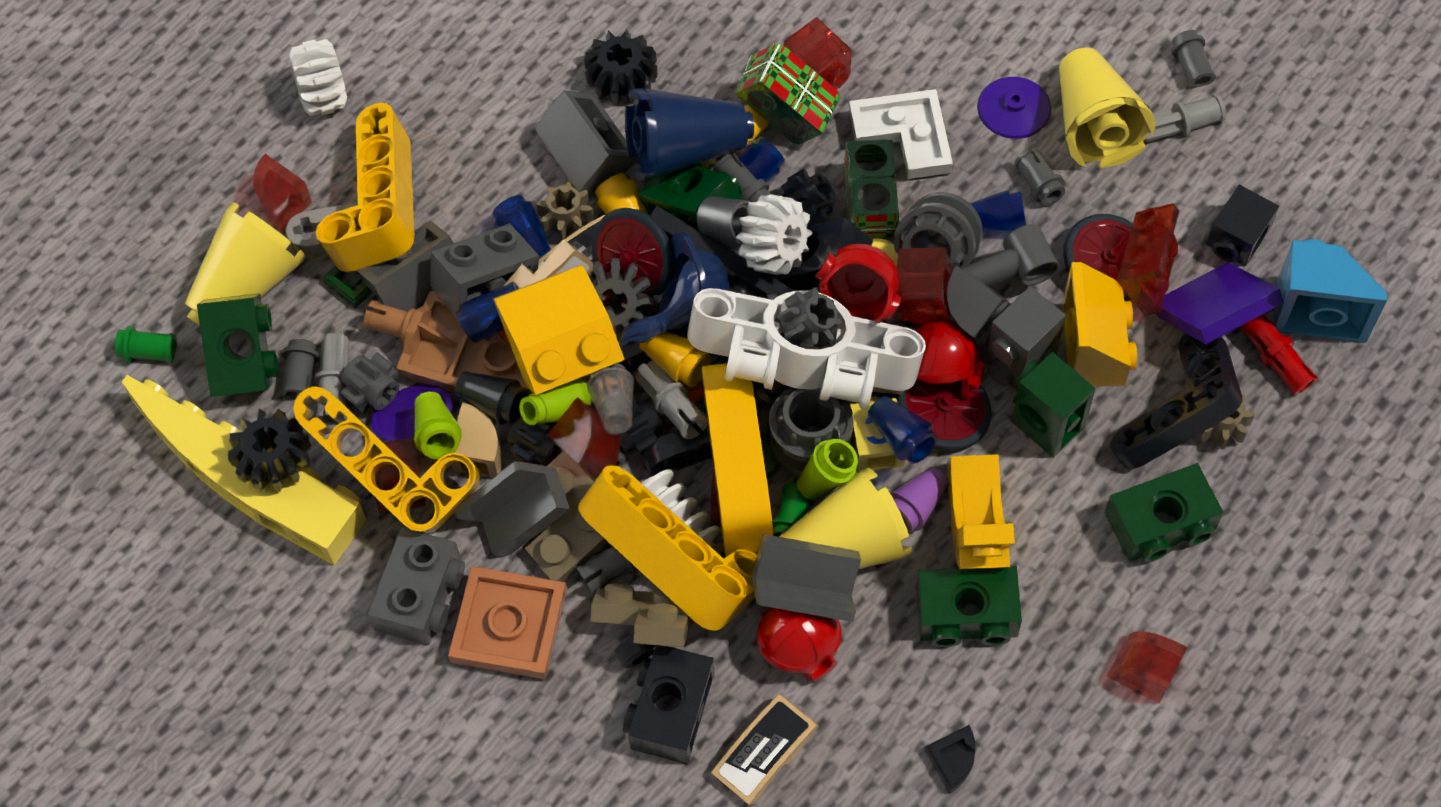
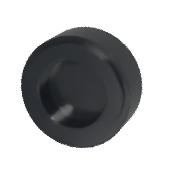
M633 635L621 643L614 650V653L622 667L631 668L641 663L644 657L650 658L653 656L656 645L633 643Z

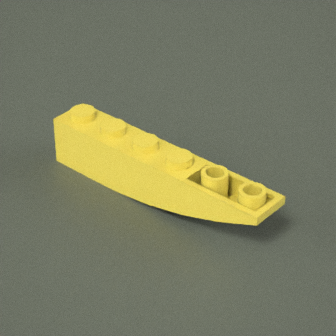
M126 375L121 383L132 402L160 439L190 471L221 498L255 522L328 563L336 565L366 521L360 505L361 499L354 492L341 485H337L335 489L321 482L322 478L309 467L296 468L300 475L299 482L292 481L288 477L282 480L281 492L275 490L271 482L260 492L254 488L251 481L246 483L240 481L235 473L236 468L231 466L228 460V451L233 449L229 442V433L240 432L236 427L225 421H221L217 425L206 419V414L193 403L183 400L179 404L168 398V393L153 381L146 379L141 383ZM270 448V449H268V450H266V451H267V453H268V452H271L273 449Z

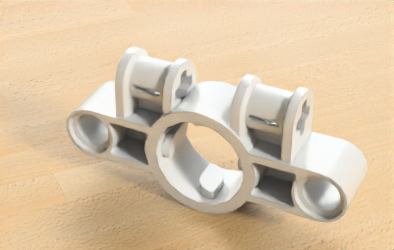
M709 288L701 290L693 300L687 332L688 340L698 350L729 357L724 377L725 381L731 382L734 377L763 383L764 389L772 390L774 379L784 385L798 389L810 390L821 387L819 400L827 401L829 397L857 402L860 408L868 409L873 387L892 391H904L914 386L926 348L925 340L915 330L853 317L841 303L829 296L827 297L834 301L838 313L837 318L841 320V324L830 330L834 336V340L829 342L832 347L820 350L796 346L780 335L783 331L781 321L777 319V315L788 309L784 300L797 291L788 292L776 297L774 300ZM799 291V292H801L802 294H805V293L808 292V291Z

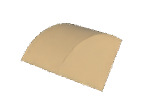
M462 403L457 423L462 431V437L455 453H460L470 458L478 468L479 476L494 478L501 472L503 461L496 429L484 412L472 405ZM452 464L454 472L469 474V470L464 464Z

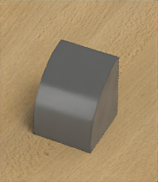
M955 266L947 287V301L950 312L963 330L974 338L981 339L991 326L989 320L992 314L1007 300L965 269Z

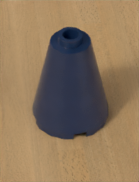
M645 88L633 89L628 94L629 97L635 98V103L633 106H626L625 108L626 144L629 157H638L640 168L633 169V172L639 180H651L744 149L748 139H752L754 136L753 116L751 112L745 111L741 103Z

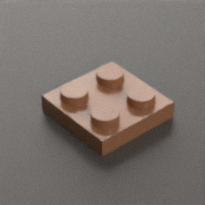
M471 566L448 654L450 663L546 680L567 593L566 582Z

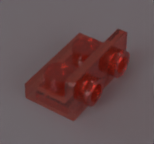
M1174 203L1148 208L1135 213L1117 282L1144 316L1161 312L1165 293L1169 288L1172 266L1178 253V242L1174 235L1179 209Z

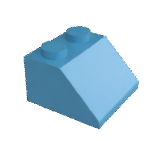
M1317 239L1293 240L1276 282V287L1280 288L1283 303L1274 308L1273 325L1281 333L1367 343L1387 302V292L1341 245L1326 244Z

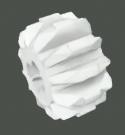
M314 39L302 42V45L292 47L289 58L304 111L313 116L334 113V110L344 108L347 101L346 88L333 45L327 39L319 41Z
M772 194L768 196L761 195L757 202H749L747 206L748 215L739 218L742 224V231L736 236L737 239L742 241L739 256L746 258L747 267L754 268L758 272L774 275L788 274L792 267H800L801 254L809 252L806 245L807 238L813 233L806 227L810 220V214L803 212L802 203L792 198Z

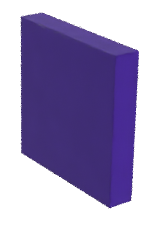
M1227 262L1151 303L1158 318L1200 342L1208 344L1281 305L1283 299L1280 288Z

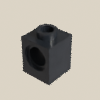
M1239 184L1213 222L1206 245L1211 247L1215 255L1227 262L1236 261L1246 266L1271 229L1279 205Z

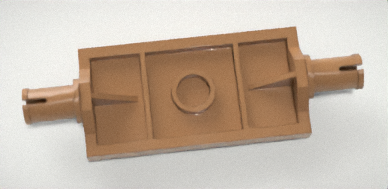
M433 291L429 292L422 307L418 309L412 308L409 312L381 304L374 300L368 305L369 309H372L373 312L366 310L363 323L364 328L401 338V342L404 344L402 356L396 367V370L399 371L398 377L424 385L436 386L445 391L455 393L458 378L463 372L468 371L516 379L522 387L528 390L529 395L533 393L525 385L496 309L486 308L457 319ZM605 368L581 377L587 384L591 394L618 402L628 397V394L632 395L635 386L634 375H626ZM575 421L561 422L560 425L572 428Z

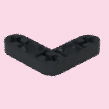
M1186 333L1181 337L1178 343V350L1189 389L1117 431L1110 442V449L1124 467L1135 469L1149 463L1227 419L1240 407L1242 393L1227 343L1222 336L1208 344H1204Z

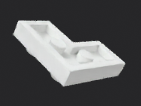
M936 89L849 101V115L855 142L878 140L900 142L908 179L952 173L953 162Z

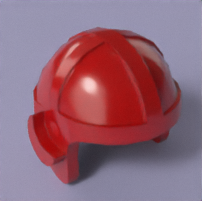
M852 244L839 249L836 255L829 253L815 276L820 280V293L837 300L853 317L873 319L877 323H880L882 319L888 321L902 299L901 296L896 294L899 289L900 279L898 269L893 260L876 246Z
M947 319L928 322L916 328L915 331L923 337L926 345L917 379L936 384L953 383L961 380L962 398L969 399L974 388L978 389L980 387L985 371V363L980 361V350L973 336L963 330L957 322Z
M770 608L761 614L762 618L757 629V644L761 655L768 663L785 672L804 673L803 677L807 682L811 679L814 681L820 680L836 666L837 662L833 657L840 647L842 636L841 625L838 619L777 608Z

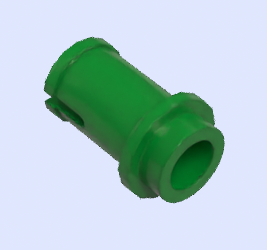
M128 326L126 330H118L115 338V355L123 357L125 362L131 363L133 358L173 363L177 347L175 333L163 334L136 331L134 326Z
M794 482L783 486V494L777 516L772 519L773 536L779 537L807 514L811 500L801 495L797 488V483Z

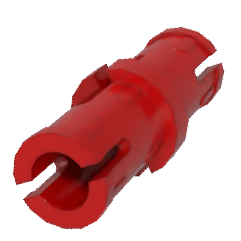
M1265 314L1238 327L1261 354L1259 360L1264 366H1271L1294 396L1298 395L1299 392H1303L1318 380V376L1313 373L1293 349L1295 343L1289 336L1283 337Z

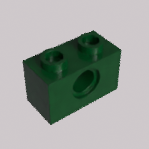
M699 164L654 178L638 193L639 198L650 215L655 207L659 206L699 232L697 213L701 203L706 198L716 196L743 200L740 194L741 187L732 175L727 172L720 173L706 169Z
M260 293L205 299L198 303L197 309L210 397L267 391L272 386V378L278 377L279 374L276 351L268 350L266 332L272 331V317L269 304H262ZM239 332L249 338L251 342L249 355L241 356L231 350L229 338L232 333Z
M1051 352L1041 363H1038L1036 360L1032 361L1017 379L1019 388L1013 399L1015 407L1012 423L1054 458L1085 429L1096 388L1054 352Z
M1196 463L1110 495L1104 513L1128 561L1131 562L1143 557L1145 562H1152L1167 555L1171 551V546L1185 541L1190 546H1194L1209 540L1214 536L1224 512L1199 464ZM1154 513H1169L1176 522L1164 523Z
M1017 566L918 570L916 592L920 641H932V645L936 647L956 646L961 643V639H981V643L985 645H1002L1008 643L1012 637H1018L1022 617ZM970 602L975 604L981 612L977 615L968 616L962 614L956 606L960 603Z

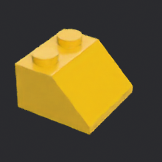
M1072 262L1062 303V312L1066 314L1064 334L1067 364L1094 387L1125 386L1129 371L1136 370L1137 368L1136 343L1128 342L1127 329H1131L1133 325L1132 302L1124 301L1122 283L1082 262Z
M578 265L493 299L525 385L535 395L625 360L609 315L583 265Z

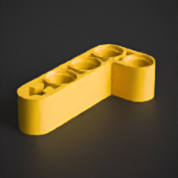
M380 102L367 106L360 112L356 120L358 205L327 215L320 221L316 229L318 241L340 271H356L395 259L410 250L414 243L411 142L392 107L387 103Z
M727 363L701 366L725 558L738 549L758 554L763 534L773 536L771 506L753 383L750 380L735 377L731 382L725 381Z
M307 388L299 393L295 399L293 410L299 424L402 524L413 531L425 534L436 531L455 513V508L475 492L479 485L480 476L478 468L470 458L460 453L445 454L420 478L336 396L324 388ZM316 401L323 405L328 401L324 409L339 423L333 430L317 417L309 420L314 414L309 408L313 402ZM346 416L347 420L342 422L343 417ZM351 432H361L365 438L364 449L357 456H345L341 448L342 440ZM452 464H464L469 470L467 483L459 489L448 488L444 483V472ZM395 465L400 472L398 484L391 490H380L375 480L377 472L383 466ZM421 498L431 499L435 507L433 518L425 524L414 523L410 516L412 504Z
M606 466L578 504V510L585 521L701 627L712 631L722 629L739 616L755 597L751 579L757 558L755 553L738 549L726 558H722L626 470L618 466Z

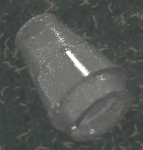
M618 363L591 373L590 379L587 382V390L605 430L612 434L626 432L632 426L633 376L623 365Z

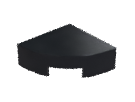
M970 725L925 747L927 756L949 794L965 782L974 764L975 738Z

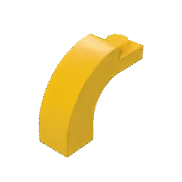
M999 454L950 456L947 460V480L949 482L951 532L958 568L1010 567L1009 547L1015 544L1014 523L1005 524Z

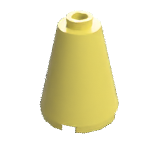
M1088 47L1079 48L1067 54L1060 63L1059 74L1065 138L1070 156L1079 165L1085 167V162L1090 163L1101 160L1099 169L1126 163L1139 155L1146 147L1144 140L1149 132L1153 136L1155 131L1154 116L1150 108L1097 50Z
M231 202L226 208L184 303L191 309L186 317L198 326H200L197 304L201 301L260 293L261 297H263L306 258V255L301 250L294 257L286 250L291 241L250 211L243 218L236 214L239 210V205L235 202Z
M868 467L857 472L850 481L841 485L779 536L859 551L861 557L859 569L900 560L912 553V547L902 546L901 541L909 538V534L896 503L886 487L878 491L870 480L878 475Z

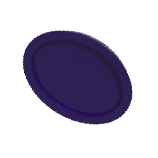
M1004 77L991 82L981 92L977 103L978 114L982 123L993 133L1010 139L1026 138L1038 133L1045 127L1051 115V103L1047 93L1035 82L1022 77Z
M417 385L398 391L394 400L382 410H374L371 417V427L377 436L389 442L397 444L414 443L415 399L424 392H436L442 397V400L451 412L453 406L452 398L448 392L436 386Z

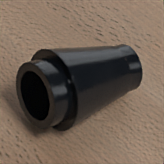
M468 371L460 375L455 386V396L457 398L463 399L469 405L478 408L499 424H505L506 422L514 424L517 418L521 416L519 409L521 400L529 396L528 390L522 387L516 379Z

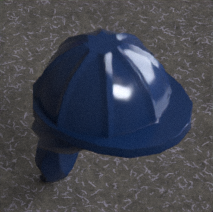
M684 232L674 234L670 242L674 256V270L672 279L662 295L659 314L628 324L620 335V344L624 346L628 342L646 343L653 340L659 334H665L668 330H676L689 325L693 300L697 293L709 288L728 291L730 287L728 273L721 260L710 252L696 249L690 236Z

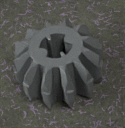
M612 258L611 271L605 272L600 261L594 262L593 270L597 278L588 276L600 300H606L605 291L608 289H612L615 294L624 293L626 295L621 296V306L614 307L611 302L603 304L615 334L616 325L621 324L624 330L628 324L632 323L630 318L636 321L647 318L648 315L639 307L653 305V296L640 293L650 286L648 277H641L632 281L636 276L638 266L631 263L625 272L621 273L619 272V258Z

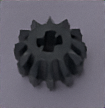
M627 28L622 36L615 37L608 30L606 41L593 39L592 51L585 53L584 65L587 84H589V87L595 88V94L599 99L610 94L611 101L615 106L620 100L621 95H627V99L634 104L635 98L629 97V92L638 88L651 89L650 82H656L658 77V68L655 65L657 62L655 50L653 47L647 46V41L643 35L631 39V34Z
M259 409L257 420L252 423L241 418L240 426L243 432L229 433V442L233 449L228 451V460L231 466L236 468L235 473L238 479L244 483L251 481L254 488L260 492L269 482L272 483L275 490L281 492L282 480L287 477L292 481L299 482L300 475L296 468L310 467V458L307 451L311 449L312 444L308 434L303 432L304 428L294 417L288 420L285 412L280 409L271 418L267 417L265 411ZM270 448L273 449L271 452H268V453H267V451H266V450H268V449H270Z

